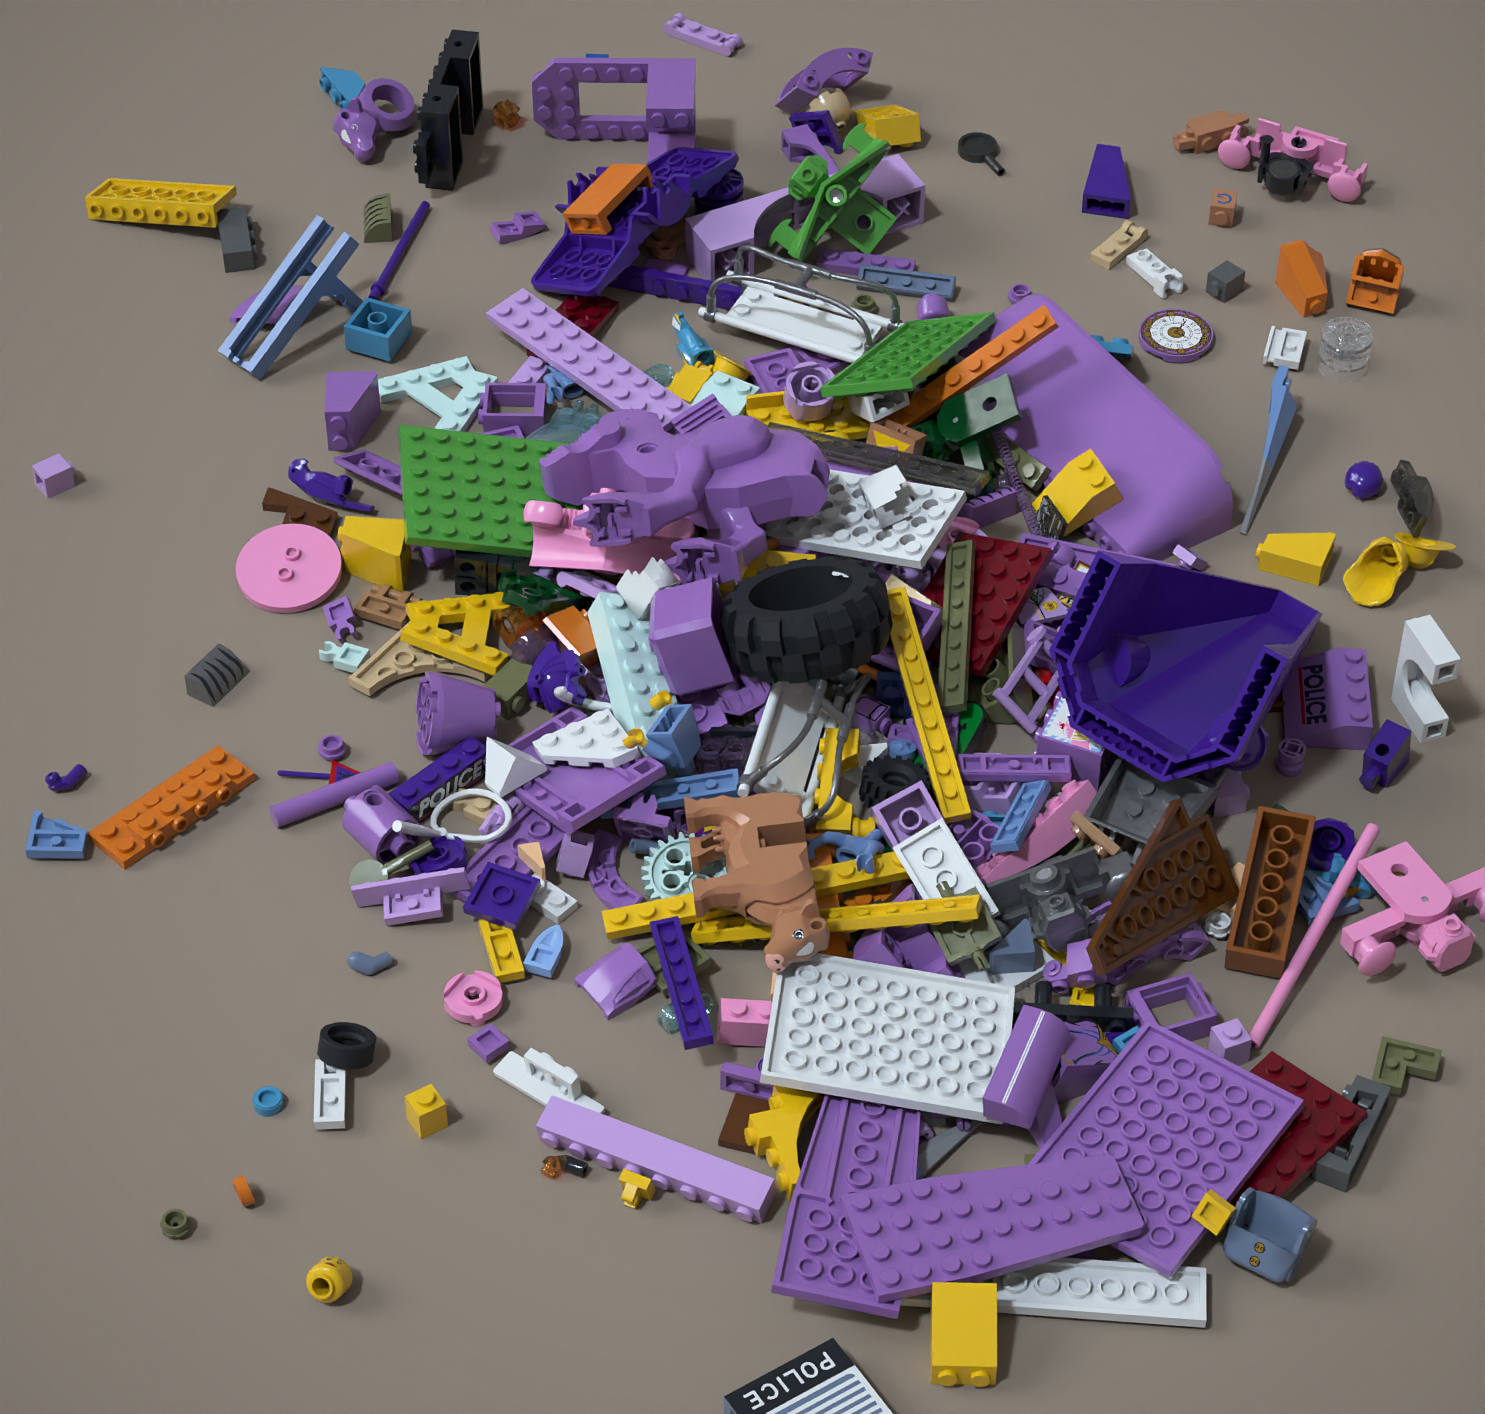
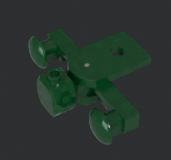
M957 359L949 360L947 364L940 366V372L926 377V381L919 383L920 389L959 363ZM1006 373L971 390L968 389L964 393L944 402L939 411L937 421L928 420L911 428L927 435L921 463L927 468L936 467L952 459L953 452L958 449L961 450L967 474L956 479L949 472L945 476L944 484L947 488L965 491L966 501L996 491L992 478L997 477L987 435L1022 419L1012 378ZM997 402L994 409L987 411L990 403Z

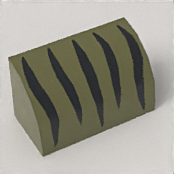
M390 193L376 195L364 206V243L393 241Z

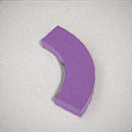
M598 828L594 834L593 849L587 865V874L594 893L608 909L644 903V896L627 886L617 874L616 858L623 846V838Z

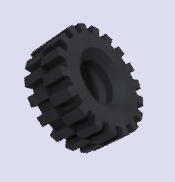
M884 755V759L878 756L874 758V761H867L863 767L859 795L861 802L865 801L864 806L867 808L873 807L921 780L930 794L932 783L926 768L922 769L923 764L920 762L914 764V759L907 758V760H903L902 756L896 755V758Z

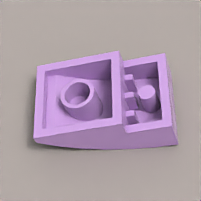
M973 753V754H1001V753ZM962 781L970 808L982 812L995 811L1002 815L1007 814L1022 784L1026 783L1011 781Z

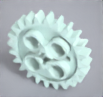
M679 832V838L676 840L671 835H668L667 844L658 840V849L651 847L649 849L650 857H644L645 866L641 867V875L643 876L641 877L642 886H645V896H651L650 901L693 893V879L701 878L706 880L711 876L719 877L727 874L726 858L715 860L700 872L693 874L689 838H685L682 832ZM690 833L689 837H695V834ZM674 859L680 860L679 863H671L669 861ZM670 884L677 885L676 888L672 889L667 888L666 886Z

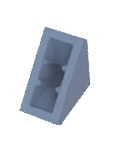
M1024 918L989 952L990 967L988 972L991 974L1034 971L1036 952L1029 920Z

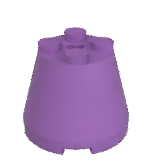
M425 671L426 678H420L415 707V714H418V729L421 730V732H416L417 747L420 754L436 755L448 752L470 737L476 738L482 744H486L487 737L496 740L497 729L495 719L500 718L501 705L500 702H495V689L439 672Z

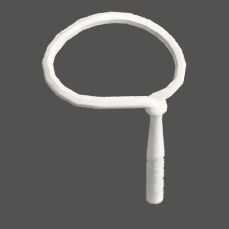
M466 789L451 794L435 807L431 815V828L398 820L393 823L392 828L395 832L415 836L437 837L445 835L447 840H455L453 836H458L463 842L483 843L502 836L509 829L513 818L512 811L507 802L497 794L484 789ZM468 796L490 798L496 801L505 813V821L497 831L479 836L448 833L446 828L438 827L437 818L447 805Z

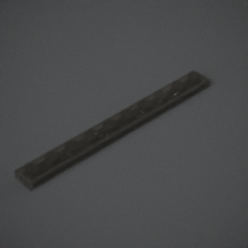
M769 422L767 425L768 428L800 432L819 447L826 461L876 473L896 465L907 480L937 487L963 490L967 494L976 496L990 480L989 471L774 422Z

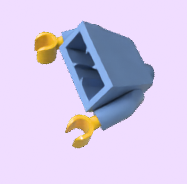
M662 690L649 700L650 705L655 710L659 711L662 708L664 710L647 732L648 740L644 739L645 736L641 729L633 728L626 733L628 736L622 742L629 749L637 745L643 747L642 751L657 759L658 762L664 765V768H677L680 776L689 775L694 771L691 760L701 746L692 704L679 705L676 702L673 704L670 693Z

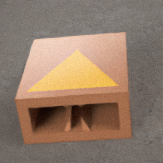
M883 417L870 424L865 448L898 446L900 457H904L905 470L901 473L907 482V479L917 478L927 435Z

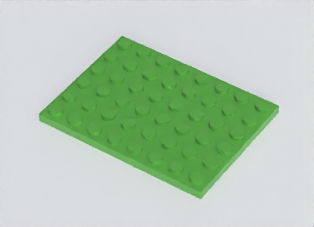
M408 425L399 426L398 439L406 545L531 558L534 536L533 524L525 522L523 514L525 505L529 500L560 504L562 508L583 510V504L577 506L549 497L544 492L539 464L540 458H545L546 454H551L552 450L557 449V446L567 445L568 443Z

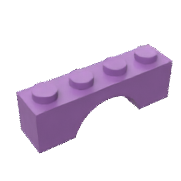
M807 124L781 130V150L790 162L802 163L807 156L819 155L828 162L829 175L839 171L835 160L830 158L826 147L821 145L817 134L812 132Z

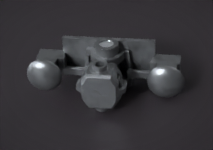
M1092 846L1064 857L1060 855L1048 859L1024 871L988 883L986 885L989 895L1001 913L993 918L1004 939L1010 933L1008 926L1019 923L1026 918L1030 921V926L1037 939H1043L1056 952H1067V944L1086 940L1089 932L1088 924L1092 920V915L1088 906H1084L1083 899L1106 892L1108 900L1112 903L1131 871L1133 862L1127 851L1098 861L1096 850ZM997 942V943H995V944L989 946V947L983 952L984 955H985V956H989V952H990L999 942Z

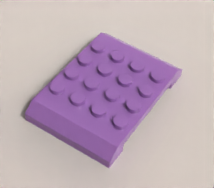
M572 706L508 746L525 752L543 763L536 753L532 742L540 739L545 734L563 729L570 723L588 718V715ZM649 755L643 759L638 757L616 768L604 767L603 763L592 762L590 766L569 765L568 761L557 760L555 764H544L547 771L510 793L570 835L666 775L663 764ZM485 758V759L483 760V763H484V766H485V769H486V758Z

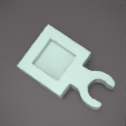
M325 641V651L319 650V657L322 661H333L334 668L354 673L370 658L369 649L346 642L342 647H338L333 642Z

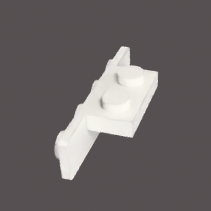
M530 1048L523 1058L510 1051L493 1070L496 1077L544 1106L547 1105L553 1095L601 1114L605 1112L603 1105L581 1093L578 1074L568 1066L563 1067L556 1063L545 1052L539 1053Z

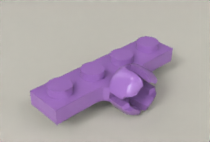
M1052 541L1047 545V548H1051L1054 556L1036 588L1046 587L1055 594L1074 599L1087 573L1072 569L1077 557L1071 547L1062 543L1060 548H1057L1059 542Z

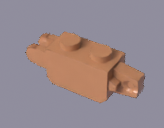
M1220 110L1188 119L1186 130L1173 135L1172 143L1178 150H1192L1195 154L1217 149L1220 143L1230 139V134L1236 125L1241 126L1240 137L1248 134L1247 127L1244 124H1248L1249 115L1245 113L1230 115L1228 112Z

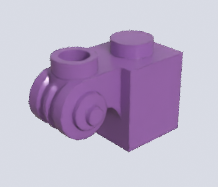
M1091 939L1067 944V963L1064 966L1057 960H1051L1045 965L1043 977L1052 983L1053 993L1065 994L1071 987L1092 988L1097 984L1106 983L1107 974L1096 975L1087 953L1086 947Z

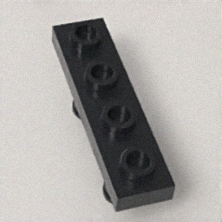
M1038 981L1035 983L1034 1003L1014 1002L1012 1026L1014 1027L1023 1005H1028L1052 1013L1063 1022L1096 1021L1103 1032L1125 1033L1132 1029L1134 1008L1112 1007V987L1104 983L1097 984L1094 987V1006L1052 1004V983L1049 981Z

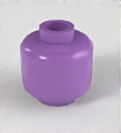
M930 293L924 295L917 303L918 320L950 317L947 300L938 294Z

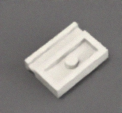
M1271 326L1262 364L1272 362L1274 363L1273 366L1279 367V365L1289 367V369L1298 370L1307 331L1289 328L1278 330L1275 329V326Z

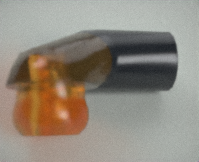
M569 1155L547 1156L542 1161L544 1164L541 1168V1173L554 1178L557 1176L558 1169H561L579 1177H584L588 1169V1163Z

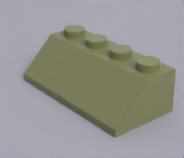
M1016 622L984 677L969 674L968 678L969 701L980 703L985 708L989 722L1012 724L1017 721L992 695L997 688H1003L1025 655L1024 629ZM1021 676L1009 697L1028 716L1033 708L1032 687Z

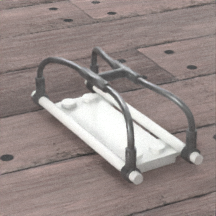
M742 245L738 248L734 258V272L729 270L725 276L719 277L710 285L706 295V308L700 307L698 311V316L703 317L704 321L726 324L849 363H853L874 346L880 337L882 327L887 328L889 332H893L899 326L905 324L900 319V305L898 304L897 296L890 288L873 281L833 273V271L794 259L788 260L752 245ZM744 251H751L803 273L794 284L779 279L773 280L760 276L746 275L742 254ZM812 276H816L826 280L833 279L880 290L886 293L892 300L890 319L849 307L831 297L819 294L818 291L806 288L805 285ZM731 281L732 284L737 286H748L727 314L720 313L716 309V295L714 292L718 285ZM775 295H779V296H782V297H785V298H789V299H792V300H795V301H798V302H802V303H805V304H808V305H812V306H815V307H818V308H821V309H825V310H828V311H831V312H835V313H838V314H841V315H845V316L854 318V320H851V319H848V318H845V317H841V316H838V315H835V314H832V313H828V312H825V311H822V310H818V309H815V308H812V307H808V306H805V305H802V304H799V303H795V302H792V301H789V300H785V299L776 297Z
M867 673L861 678L853 680L847 686L839 684L832 696L833 704L824 697L827 679L820 678L816 683L815 689L807 683L789 684L787 681L773 683L744 773L738 779L737 794L740 797H747L754 791L757 794L780 792L800 795L805 834H808L810 827L824 817V814L831 808L837 796L844 743L847 742L857 709V700L870 681L871 675ZM838 724H840L836 737L838 742L831 791L825 804L820 809L812 812L815 803V789L819 788L821 780H817L818 763H823V755H820L819 752L807 791L803 790L822 728H825V730L826 728H837Z

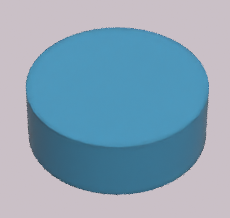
M265 1086L258 1089L252 1098L254 1110L261 1116H274L284 1106L282 1092L273 1086Z

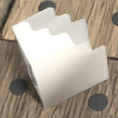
M896 465L858 481L863 500L881 529L910 516L909 510L916 507L902 485L906 480Z
M652 557L640 575L637 571H634L632 575L629 570H626L617 584L616 590L638 620L650 618L651 598L655 592L675 587L679 584V580L662 559L657 562Z

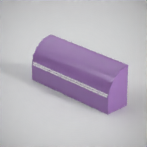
M1023 1005L982 1098L984 1117L1031 1129L1070 1038L1069 1029L1061 1019L1042 1009Z

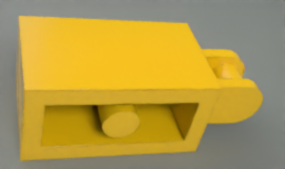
M697 361L694 366L685 364L680 372L674 375L669 387L665 388L691 405L702 386L713 375L714 365L706 366L703 365L702 361Z

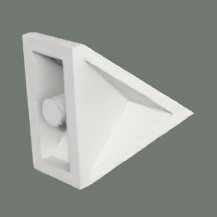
M487 737L485 784L487 788L502 798L547 771L546 766L533 756Z

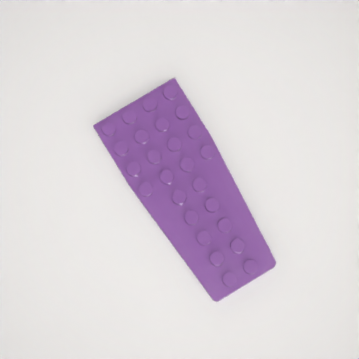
M825 1094L787 1212L771 1293L898 1319L901 1299L878 1303L841 1208L840 1196L916 1180L921 1110Z
M1110 1154L929 1177L840 1196L841 1208L878 1303L932 1292V1282L976 1283L1141 1235L1144 1225L1118 1164Z

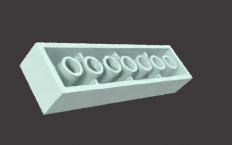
M599 592L587 614L613 714L626 733L633 728H639L644 733V739L648 740L647 732L664 710V708L659 711L655 710L650 705L649 700L662 690L670 693L673 704L677 703L675 694L670 692L664 674H661L658 668L655 652H652L648 641L650 618L638 620L620 594ZM637 745L642 759L649 755L642 751L643 747ZM665 768L666 775L658 781L687 777L691 774L680 776L677 768Z

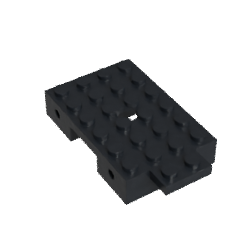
M451 30L449 38H445L443 52L439 53L438 65L434 66L433 78L428 81V91L423 94L422 107H418L417 120L421 122V126L419 127L418 140H414L413 154L417 155L414 171L418 174L419 183L425 184L426 188L454 190L463 165L462 134L474 135L483 112L479 32Z

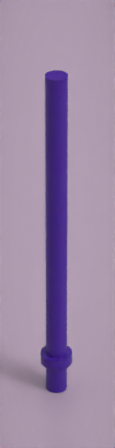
M427 201L421 202L379 279L372 284L371 293L368 298L378 300L380 295H384L387 282L430 208V204Z

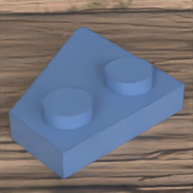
M34 810L25 850L27 858L84 859L88 840L87 830L76 825H69L66 821L58 818L54 821L43 817L41 811Z

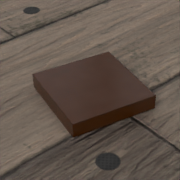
M735 1093L718 1139V1146L755 1154L753 1146H748L746 1143L744 1129L748 1128L750 1114L770 1110L769 1101Z

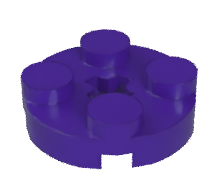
M445 835L429 839L435 850L410 863L414 874L432 873L450 868H466L468 852L463 840L458 836H453L455 840H447Z

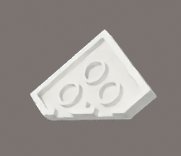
M609 709L595 712L588 718L570 723L565 728L554 733L545 734L540 739L532 742L536 753L544 764H555L557 760L568 761L569 765L590 766L592 762L603 763L604 767L616 768L640 757L637 746L632 749L624 746L622 741L628 735Z

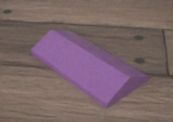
M365 449L334 457L333 462L345 470L402 496L401 469L399 465Z

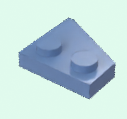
M1307 870L1298 910L1310 926L1333 884L1323 881L1320 876ZM1343 897L1332 918L1358 911L1360 902L1354 897L1351 900Z

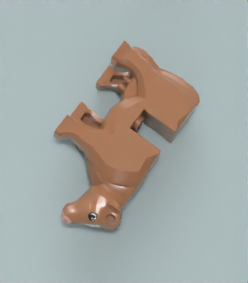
M770 792L738 798L720 795L715 798H702L697 801L684 797L688 834L696 833L708 826H717L712 829L711 833L701 838L689 837L693 874L700 872L707 864L715 860L726 858L727 874L707 878L706 880L701 878L692 880L696 917H704L711 908H722L727 911L738 912L755 924L772 927L771 939L764 948V959L766 967L774 973L782 972L791 963L809 961L816 953L828 949L830 930L825 919L819 914L817 891L808 859L800 795Z

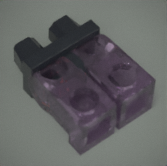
M733 725L711 727L709 730L710 735L705 737L700 749L694 756L697 775L738 768L740 777L744 773L759 725H749V727H734Z

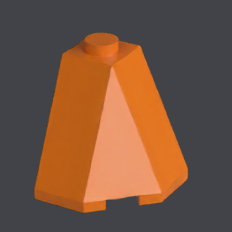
M1303 240L1280 245L1275 284L1303 318L1325 312L1328 291L1323 255Z

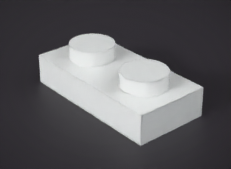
M535 873L532 875L540 879L541 887L530 906L556 924H560L578 909V901L548 880H542Z

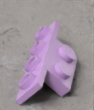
M464 867L351 886V892L358 908L384 903V921L386 926L443 917V893L471 889V884Z

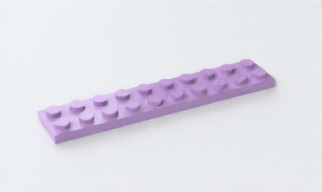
M524 288L486 312L489 322L615 411L641 409L657 413L664 431L667 432L673 428L671 420L692 407Z

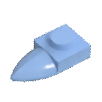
M556 924L546 929L536 938L523 962L524 971L549 978L552 977L562 957L563 933L560 925Z

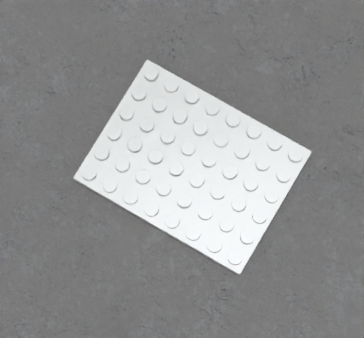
M816 953L809 961L791 963L776 975L760 1083L1003 1124L1001 1121L983 1116L982 1098L1012 1032L1015 987Z

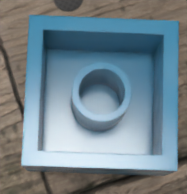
M366 297L344 325L346 349L390 362L412 334L411 310Z

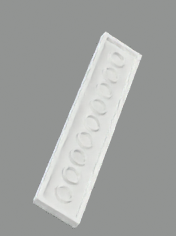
M1059 1258L976 1282L997 1283V1313L1202 1328L1206 1326V1268L1180 1266L1170 1279L1143 1263ZM932 1292L902 1298L900 1306L931 1308Z

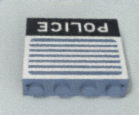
M834 1338L724 1396V1414H893Z

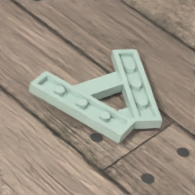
M467 356L378 379L381 403L410 396L441 417L435 429L461 432L467 430L478 414L479 409H481L480 393H485L486 383H498V377L475 371ZM456 383L463 387L454 401L437 390L438 388Z

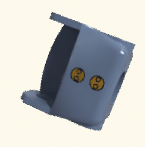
M1249 1187L1242 1193L1239 1201H1237L1236 1210L1232 1214L1223 1251H1225V1255L1229 1260L1277 1283L1283 1281L1290 1283L1299 1268L1304 1252L1311 1242L1318 1223L1317 1219L1285 1199Z

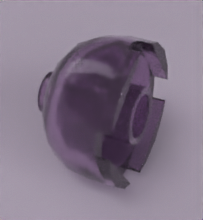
M546 624L540 625L541 630L536 632L532 628L512 644L510 650L513 653L511 656H508V661L513 658L519 663L533 666L535 660L549 643L557 642L561 651L560 642Z

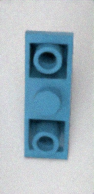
M327 67L320 68V87L324 92L328 93L332 102L336 103L340 110L346 109L352 98H358L365 88L364 81L354 71Z

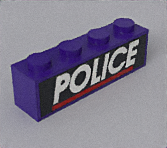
M474 737L467 738L388 794L420 824L432 815L435 807L443 799L456 793L459 788L469 789L485 778L486 769L483 760L486 758V746Z

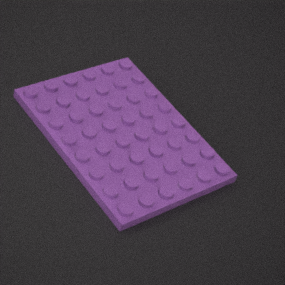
M1147 1019L1028 1164L1105 1154L1112 1155L1118 1164L1144 1225L1141 1235L1109 1245L1171 1279L1208 1231L1206 1227L1191 1217L1205 1193L1212 1189L1230 1203L1304 1108V1100Z

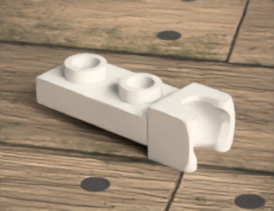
M1148 249L1139 250L1127 255L1126 264L1154 287L1153 291L1161 298H1167L1165 290L1168 289L1174 290L1177 293L1182 292L1184 284L1183 275L1175 268L1170 269Z

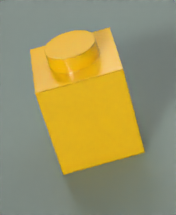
M432 1084L404 1096L407 1120L421 1139L448 1127L446 1103Z

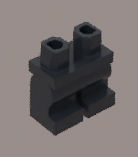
M456 550L454 556L455 594L470 596L499 592L497 587L501 573L504 570H513L514 556Z

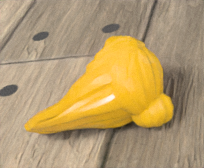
M1381 537L1372 541L1362 552L1357 561L1346 570L1343 577L1346 590L1349 592L1354 603L1373 607L1380 606L1391 598L1397 581L1408 567L1405 546L1389 537Z

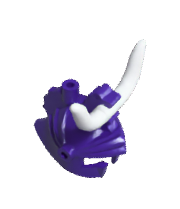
M557 642L549 643L535 660L529 673L527 692L530 700L540 703L542 699L543 702L541 704L545 706L549 714L562 710L568 704L593 711L609 709L610 712H613L611 703L586 698L587 693L585 689L578 684V676H584L586 672L585 667L581 665L579 655H576L573 650L568 649L561 653ZM535 688H539L541 698L538 696Z

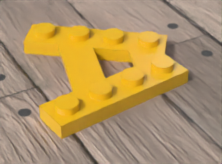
M503 592L407 603L406 613L411 622L401 631L400 641L494 676L508 662L509 654L486 646L490 618L516 616L517 606L504 604L502 602ZM464 622L461 636L438 628L439 624Z

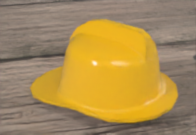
M713 350L717 355L712 370L713 374L716 371H720L743 381L749 376H753L751 372L720 351Z
M1396 532L1394 534L1399 543L1405 546L1408 566L1413 568H1426L1433 564L1440 550H1454L1457 547L1448 542L1425 539L1409 533Z

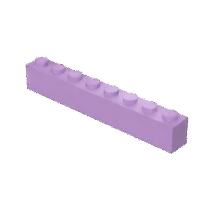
M553 1095L536 1124L540 1140L551 1148L559 1146L567 1149L575 1157H588L607 1169L614 1167L619 1170L624 1168L652 1179L654 1186L659 1189L667 1190L669 1188L675 1190L688 1200L694 1201L698 1199L704 1201L711 1208L717 1211H724L725 1209L733 1212L738 1218L746 1222L754 1220L762 1224L777 1193L775 1180L772 1177Z

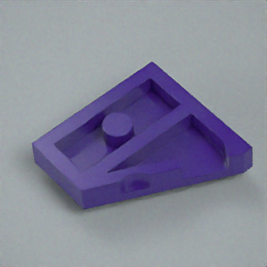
M829 110L794 113L789 117L792 127L807 124L812 132L817 134L821 145L834 148V153L836 154L843 152V143Z

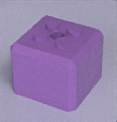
M713 577L656 591L651 598L649 645L652 652H655L658 668L661 674H664L670 692L678 696L735 683L737 679V667L727 654L720 615L724 601Z

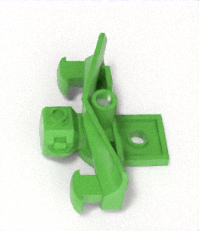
M860 123L848 133L843 143L844 152L851 146L860 154L831 177H829L828 162L819 155L807 156L788 180V193L796 200L814 198L813 207L799 233L788 226L792 219H785L779 223L770 236V248L777 242L788 251L787 254L796 261L803 262L830 227L862 253L870 254L896 221L897 217L862 191L860 187L889 151L891 145L886 140L881 141L878 138H872L862 130L867 123ZM860 216L868 217L871 222L870 227L860 229L857 226V219Z

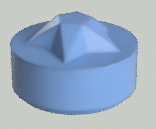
M893 740L888 745V755L891 758H896V755L902 756L903 760H907V758L914 759L916 746L909 740Z

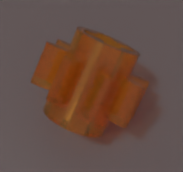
M509 99L500 101L491 111L495 115L492 121L504 130L514 127L521 118L517 113L520 108Z

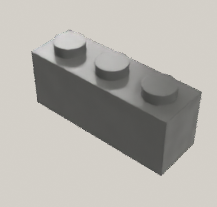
M245 207L219 210L217 220L225 273L254 270L253 260L258 259L251 216H246Z

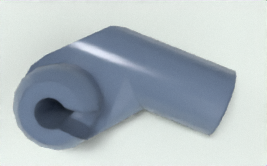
M633 838L629 843V851L631 853L650 855L649 849L651 847L658 849V842Z
M387 951L376 957L362 952H353L347 958V963L351 969L365 975H372L393 964L392 958Z

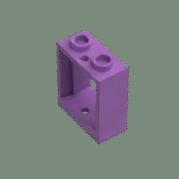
M486 383L485 393H480V408L483 409L478 411V423L483 424V432L519 425L523 435H544L547 409L546 383ZM493 406H534L533 414L492 413Z
M1191 972L1126 991L1124 1007L1134 1008L1133 1027L1138 1026L1141 1028L1147 1019L1158 1024L1149 1009L1182 999L1186 1000L1196 1018L1164 1028L1189 1041L1210 1036L1211 1027L1215 1026L1218 1020L1215 1006L1208 1002L1202 984L1196 982Z

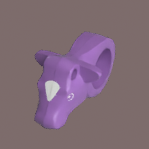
M380 78L372 80L365 86L358 98L353 97L348 107L337 113L332 130L339 135L342 145L353 151L358 162H369L374 155L376 149L375 140L379 132L391 134L400 132L414 123L412 116L414 109L413 96L403 84L393 79ZM378 99L389 101L398 107L400 113L384 112L373 101Z

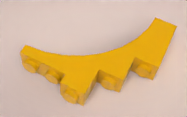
M774 1085L772 1096L769 1097L770 1110L750 1114L748 1128L744 1129V1135L747 1145L753 1146L757 1157L766 1155L769 1166L774 1167L777 1173L778 1188L781 1192H785L790 1203L800 1175L797 1141L807 1121L822 1105L825 1094Z

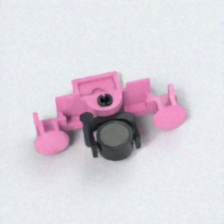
M1262 118L1258 119L1257 134L1254 138L1247 136L1246 139L1241 138V126L1236 125L1230 134V139L1224 140L1219 145L1218 156L1220 160L1232 169H1241L1247 166L1251 159L1250 155L1259 157L1257 182L1262 183L1264 179L1265 187L1274 194L1288 195L1297 190V194L1302 195L1312 174L1329 178L1327 182L1328 190L1334 198L1342 202H1351L1359 197L1361 186L1367 176L1368 163H1363L1361 168H1357L1356 171L1348 169V166L1345 165L1347 143L1340 142L1338 138L1295 126L1291 133L1281 131V124Z

